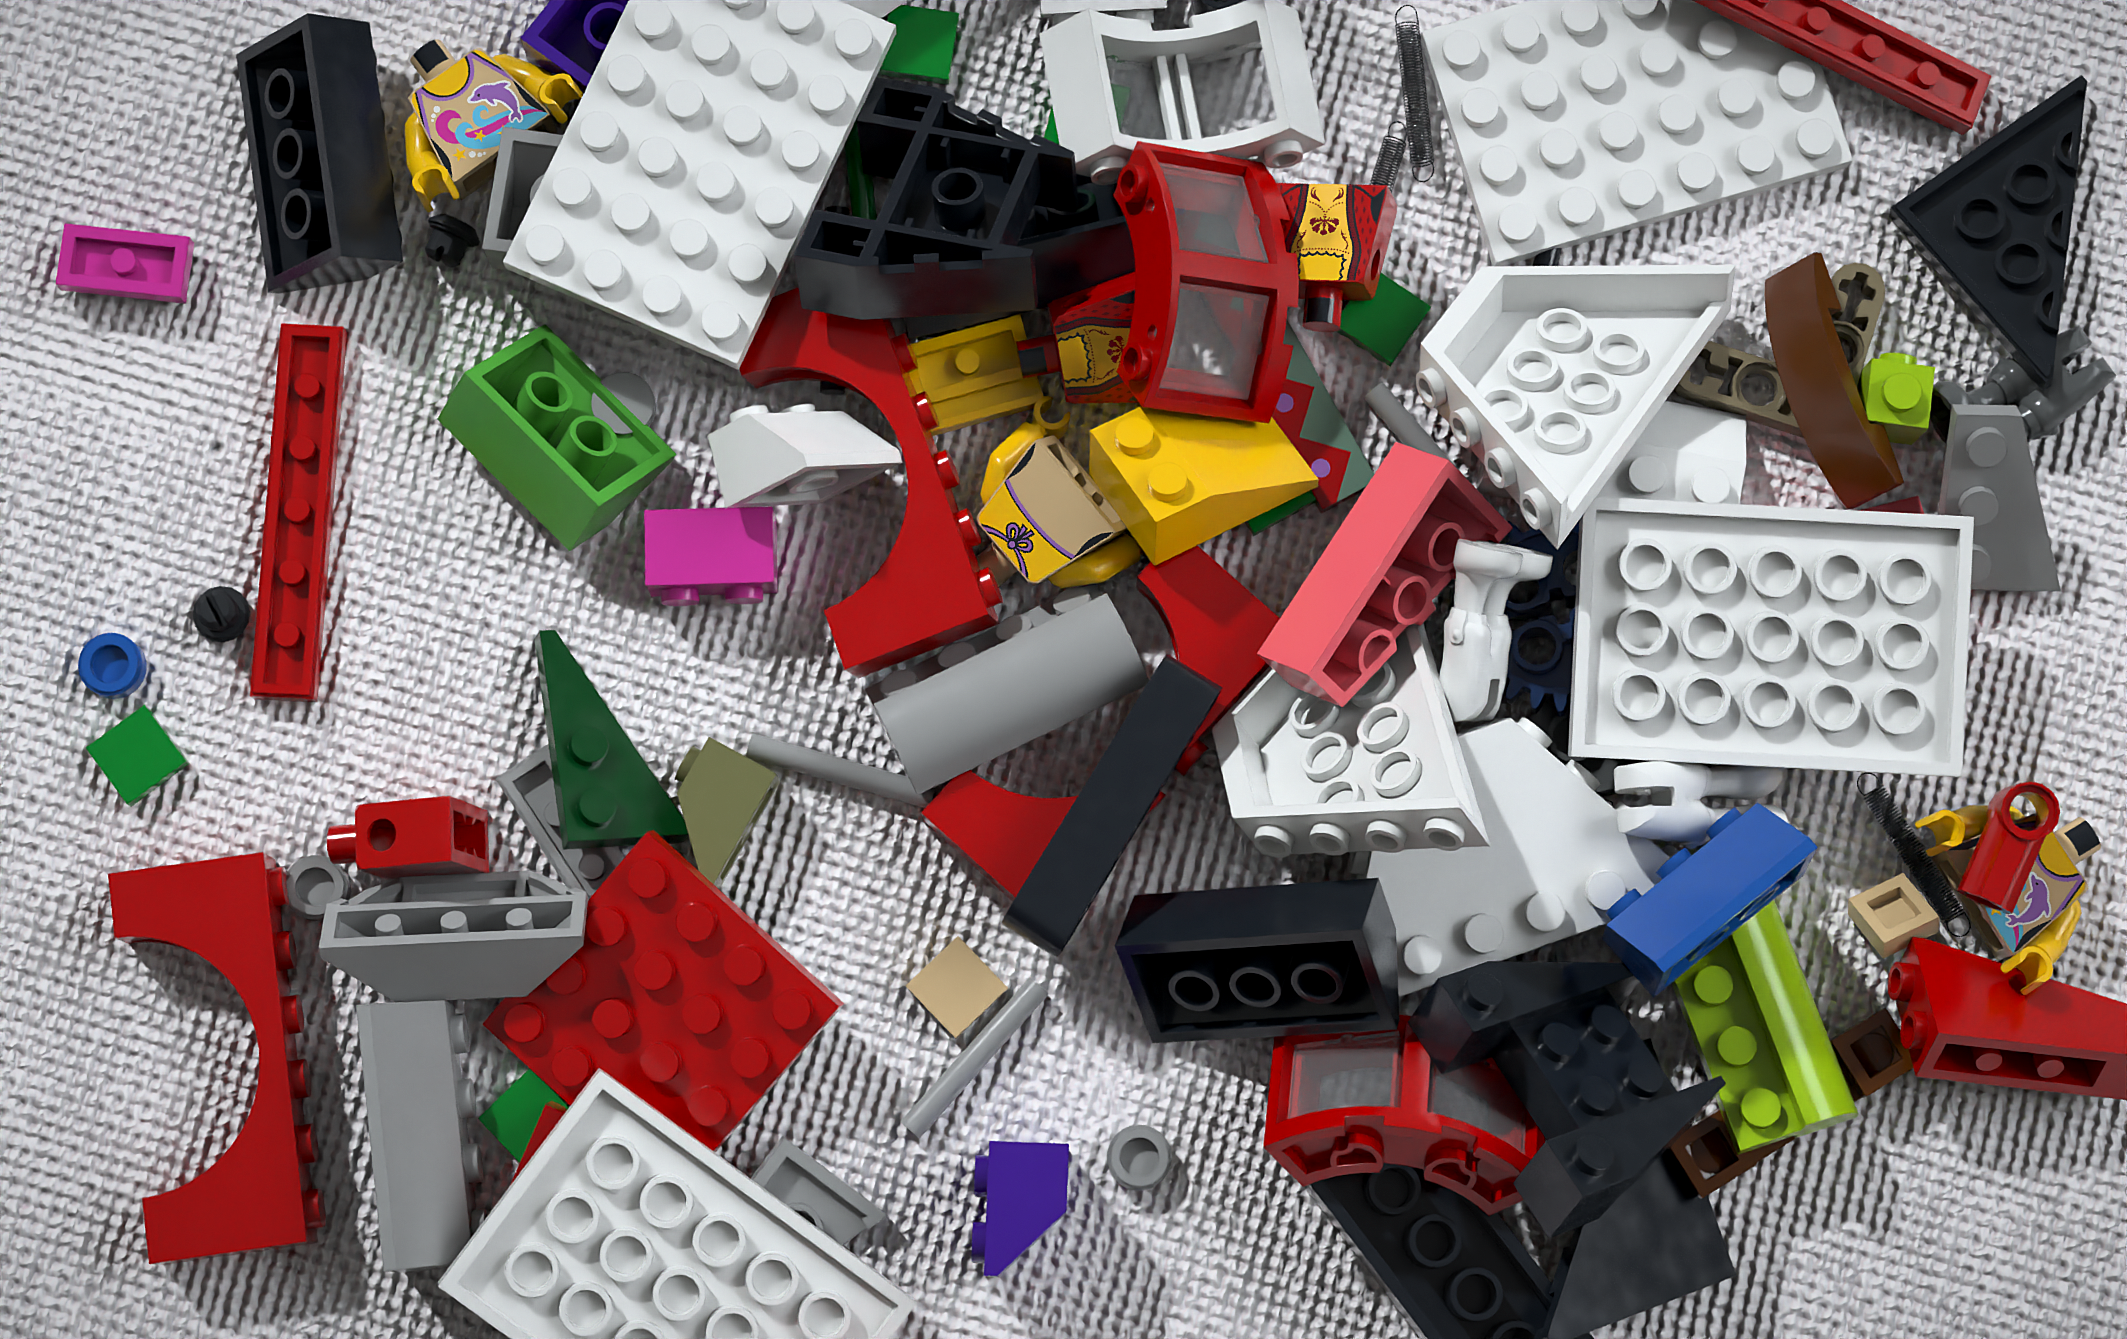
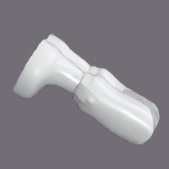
M1458 539L1453 560L1456 570L1454 607H1451L1449 616L1444 622V651L1439 675L1452 721H1490L1494 719L1506 684L1509 650L1512 639L1508 616L1504 614L1506 601L1516 583L1546 577L1551 570L1552 555L1500 543Z
M1647 761L1618 766L1614 769L1615 793L1651 794L1653 806L1651 804L1617 810L1618 830L1631 836L1680 842L1682 846L1694 849L1696 846L1705 844L1710 840L1706 831L1720 817L1733 809L1709 808L1703 805L1700 801L1701 798L1704 796H1720L1734 800H1752L1764 797L1778 787L1783 777L1784 768L1738 765L1708 767L1701 763ZM1755 804L1742 805L1736 808L1743 815ZM1761 804L1789 823L1786 814L1779 807Z

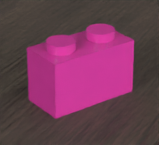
M772 506L644 510L645 586L651 597L661 596V604L668 606L696 605L700 603L699 595H725L726 603L756 604L763 602V594L778 593L777 519Z

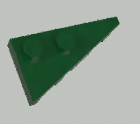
M539 630L534 642L563 850L636 845L643 835L651 830L657 832L668 843L684 842L689 835L685 820L556 630Z

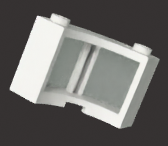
M1246 0L1220 10L1193 15L1188 20L1189 28L1152 31L1150 19L1116 17L1088 8L1040 33L1059 145L1075 153L1076 173L1091 177L1092 182L1098 185L1117 183L1122 168L1127 165L1137 141L1263 162L1265 166L1275 169L1291 167L1303 159V154L1325 145L1298 11L1277 0Z

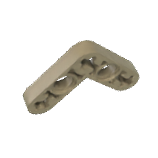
M1854 262L1842 266L1831 277L1842 308L1841 311L1831 315V317L1836 319L1833 320L1838 336L1847 340L1851 345L1853 357L1849 368L1857 387L1885 299L1886 288L1883 278L1876 269L1867 264ZM1852 280H1857L1862 283L1861 293L1864 296L1870 297V299L1862 300L1853 311L1850 323L1838 321L1844 313L1848 300V294L1840 291L1839 288H1846ZM1854 325H1862V331ZM1708 341L1698 355L1706 359L1705 369L1708 372L1724 376L1729 365L1735 366L1738 369L1728 384L1727 396L1718 393L1719 388L1724 382L1723 380L1705 376L1700 385L1694 384L1689 381L1691 377V371L1689 370L1686 371L1673 389L1677 395L1686 400L1719 411L1744 415L1747 420L1804 438L1786 397L1776 363ZM1751 374H1761L1767 377L1774 386L1775 394L1773 401L1764 406H1756L1747 402L1741 392L1742 380Z

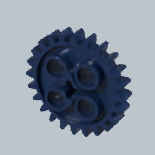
M1508 521L1513 529L1507 534L1508 542L1505 545L1552 555L1553 560L1549 574L1544 578L1533 580L1539 589L1537 595L1531 601L1523 604H1516L1508 599L1506 601L1504 614L1508 616V621L1538 618L1522 625L1519 629L1512 630L1506 681L1509 683L1506 700L1512 705L1526 692L1530 694L1531 711L1537 714L1546 698L1554 699L1558 716H1564L1567 710L1568 699H1571L1576 585L1571 584L1566 579L1565 572L1572 563L1578 561L1579 521L1558 550L1540 529L1535 530L1530 526V530L1522 533L1516 525ZM1563 600L1565 607L1572 609L1569 611V622L1558 624L1554 615H1548L1551 613V602ZM1533 637H1543L1549 639L1555 645L1556 650L1549 661L1534 665L1526 662L1519 654L1522 645Z

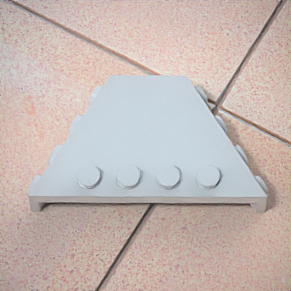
M1736 265L1482 266L1421 342L1420 372L1416 374L1415 379L1418 393L1426 406L1436 408L1449 423L1457 442L1464 448L1469 447L1481 460L1493 484L1498 488H1505L1518 503L1527 523L1535 530L1540 529L1558 550L1730 312Z
M1416 624L1409 625L1396 638L1397 651L1344 707L1292 687L1269 666L1212 728L1232 817L1263 855L1283 858L1290 854L1325 853L1328 855H1342L1346 852L1356 851L1398 853L1406 849L1431 848L1455 851L1461 847L1490 846L1446 697L1439 680V674L1424 624L1421 626Z
M1522 717L1516 723L1511 718H1500L1456 733L1490 846L1461 847L1455 851L1431 848L1406 849L1398 853L1382 851L1350 852L1348 871L1349 873L1357 874L1356 879L1379 878L1396 927L1398 995L1400 997L1434 985L1440 977L1487 961H1502L1609 923L1611 920L1606 915L1608 909L1629 891L1636 888L1643 896L1659 883L1661 879L1656 874L1657 870L1679 850L1670 844H1667L1661 850L1648 838L1619 832L1617 810L1629 808L1627 805L1618 802L1613 808L1595 792L1601 784L1587 769L1572 759L1565 766L1547 750L1552 740L1530 720Z

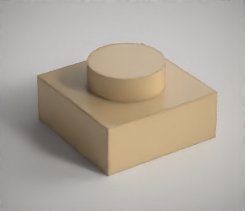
M1904 873L1848 899L1849 917L1883 959L1907 948L1912 937L1928 938L1939 931V915Z

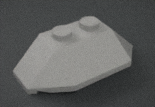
M533 871L400 877L366 889L350 900L341 898L327 903L319 943V953L323 960L394 1002L526 997L583 946L588 907L587 892L576 887L569 889L559 881Z

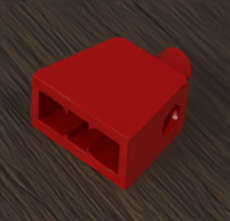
M452 796L360 804L355 809V824L330 826L327 833L328 856L333 864L356 863L358 871L386 879L489 873L488 810Z

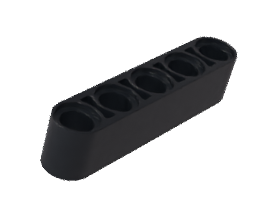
M1166 654L1009 907L1001 923L1003 926L1052 956L1059 957L1201 727L1223 687Z

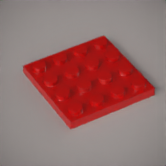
M651 830L643 835L588 900L583 946L526 997H505L482 1025L570 1106L598 1068H600L709 1149L716 1152L845 1003L657 832Z

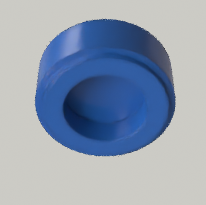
M104 633L94 637L84 646L78 660V671L81 680L91 691L104 698L120 699L131 695L141 686L146 675L147 663L143 651L131 639L118 633Z

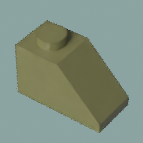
M708 737L701 750L695 746L690 748L677 770L675 780L682 783L677 795L698 871L720 890L779 786L780 780L773 771Z

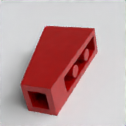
M1919 937L1911 938L1900 962H1895L1892 965L1888 976V994L1891 1000L1896 1001L1901 1020V1043L1905 1049L1909 1050L1916 1077L2127 1100V1003L2052 979L2047 980L2027 995H2023L2020 991L2026 986V978L2018 968H2013L2004 974L2000 968L2002 965L2000 962Z

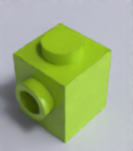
M1883 353L1879 355V359L1872 358L1862 369L1857 390L1870 424L1884 425L1890 442L1912 445L1929 429L1935 367L1917 365V358L1912 355Z

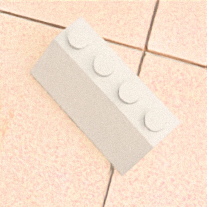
M1665 401L1596 497L1740 504L1746 468V416ZM1480 462L1476 489L1482 494L1513 499L1505 488H1498L1493 484L1487 474L1485 465Z

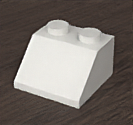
M814 404L792 406L779 413H768L767 406L765 405L742 408L730 414L731 423L707 435L726 508L822 503L902 463L900 452L897 448L843 411L816 412Z

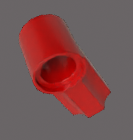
M2024 782L2004 788L1994 795L1988 805L1987 822L1960 881L1957 892L1987 908L2006 914L2013 913L2045 837L2054 830L2059 821V802L2049 788L2036 782ZM2016 796L2027 798L2035 807L2036 821L2028 831L2020 829L2011 819L2009 810Z

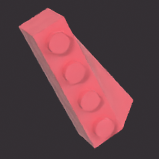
M1395 442L1257 652V655L1292 687L1344 707L1397 651L1396 638L1409 625L1416 624L1421 626L1436 610L1432 600L1452 579H1456L1453 560L1458 539L1475 542L1476 540H1490L1499 543L1513 527L1448 459Z

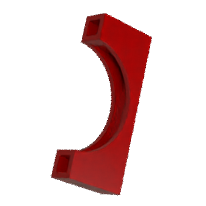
M797 287L772 298L739 368L741 376L756 389L786 381H825L837 384L865 397L876 405L889 421L901 445L906 464L908 479L906 512L900 533L890 554L865 585L840 603L824 610L844 670L859 679L1000 624L994 606L1003 603L991 569L986 567L980 570L972 547L981 544L980 534L970 510L965 508L959 511L951 488L960 485L959 476L947 449L938 452L930 430L939 427V421L927 392L924 391L916 394L909 372L919 367L906 334L903 333L896 336L890 318L861 320L803 309L801 307L799 288Z
M1198 545L1156 566L1150 562L1137 576L1136 589L1149 601L1162 620L1170 637L1175 658L1223 687L1216 702L1174 769L1183 777L1208 751L1209 747L1202 742V739L1269 667L1257 655V652L1280 619ZM969 770L952 778L921 812L923 821L1011 901H1014L1078 795L1062 798L1025 796L993 785ZM1162 791L1159 793L1158 797L1151 806L1142 823L1152 814V812L1159 806V804L1166 797V794H1164Z
M264 852L108 874L114 937L128 944L161 943L178 946L193 951L209 961L225 975L243 999L256 1031L259 1048V1077L255 1099L249 1116L231 1147L207 1171L192 1181L174 1190L142 1198L149 1264L166 1265L318 1243L317 1228H322L326 1225L323 1193L320 1188L312 1189L309 1164L318 1162V1139L314 1124H305L302 1098L311 1096V1077L307 1060L298 1059L295 1039V1034L304 1032V1014L300 996L298 994L290 995L288 970L296 969L297 967L296 945L292 931H283L281 906L289 905L286 883L287 873L284 867H276L275 859Z

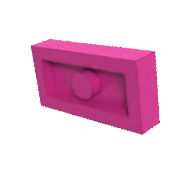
M64 223L55 284L61 291L186 304L195 243L188 236Z

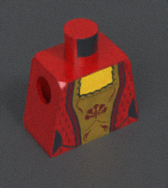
M1276 183L1290 217V221L1282 226L1286 252L1297 254L1298 299H1305L1302 326L1307 330L1315 332L1339 331L1343 300L1368 301L1372 300L1375 296L1397 214V204L1387 185Z
M1135 271L1053 300L1047 304L1052 335L1016 341L1022 378L1059 372L1065 400L1072 404L1137 403L1138 400L1116 372L1122 351L1128 340L1135 300Z

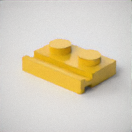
M1020 314L911 344L919 368L909 372L916 394L924 391L927 392L939 421V427L930 430L932 436L1034 409L1037 400L1043 397L1037 376L1022 378L1016 341L1026 340L1027 337Z

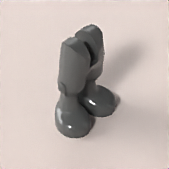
M2078 325L2057 335L2053 380L2051 386L2045 391L2035 383L2014 358L2010 356L2001 358L1988 374L1987 384L1973 391L1966 392L1959 385L1949 380L1935 383L1932 392L1930 420L1941 440L1947 443L1952 404L2010 405L2013 403L2022 415L2027 439H2042L2049 435H2056L2061 427L2060 424L2116 378V374L2103 357L2078 369L2072 375L2069 374L2064 365H2068L2092 344L2083 329Z

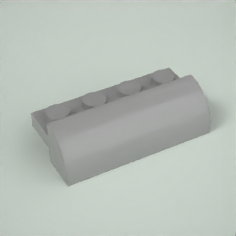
M1089 584L1067 589L1056 598L1021 615L1010 616L999 625L964 642L951 644L943 649L941 653L916 665L892 672L882 681L865 688V691L905 773L918 795L1146 686L1149 679L1131 637L1108 594H1102L1097 584Z

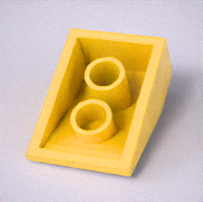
M1140 406L1090 430L1089 475L1154 566L1318 487L1319 479L1272 417L1268 424Z

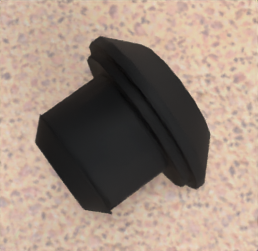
M447 214L429 217V226L434 231L425 247V251L432 260L438 263L442 260L445 266L454 268L460 265L468 246H479L480 240L476 229L469 224Z
M218 586L210 588L200 595L194 605L193 620L195 627L202 636L211 641L227 642L234 640L244 632L249 624L250 609L248 601L239 591L232 587Z

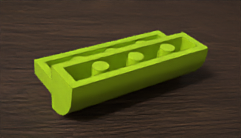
M1773 900L1671 983L1708 1080L1721 1076L1726 1082L1715 1098L1737 1155L1792 1136L1798 1138L1854 1119L1859 1115L1775 900Z

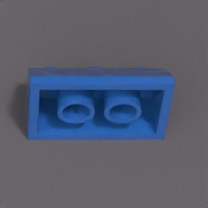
M1758 802L1743 815L1735 807L1720 817L1706 831L1711 840L1692 855L1686 848H1683L1667 860L1656 872L1661 881L1643 896L1635 888L1613 904L1606 912L1611 921L1606 925L1602 939L1654 998L1803 877L1818 848L1815 843L1804 833Z

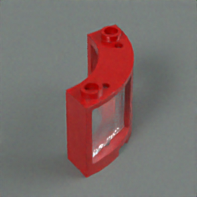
M1137 141L1127 165L1122 168L1119 174L1117 188L1113 195L1122 209L1130 230L1136 274L1131 327L1116 372L1142 407L1269 424L1286 380L1293 351V345L1283 344L1287 308H1298L1299 293L1297 254L1286 252L1282 226L1290 221L1282 194L1263 162Z
M1399 1015L1400 1021L1397 1030L1274 1037L1263 1148L1303 1187L1340 1175L1380 1173L1383 1163L1423 1169L1424 1180L1439 1184L1464 1196L1488 1216L1523 1201L1513 1182L1545 1143V1137L1492 1057L1442 1075L1407 1023L1411 1017L1408 1015Z

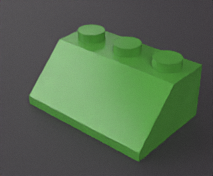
M543 324L464 372L437 420L571 551L610 525L673 461L677 454L647 424L644 425L600 382L601 379L546 324ZM593 392L633 431L632 433L615 434L606 422L594 417L591 406Z

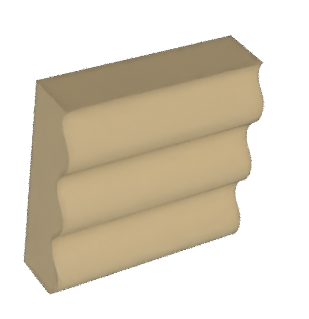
M959 936L906 985V988L955 1039L1008 990V987Z

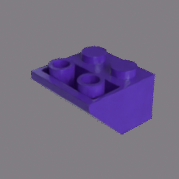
M989 1141L988 1156H975L974 1195L975 1197H987L986 1222H973L971 1262L984 1263L985 1277H1000L1066 1215L1069 1144Z

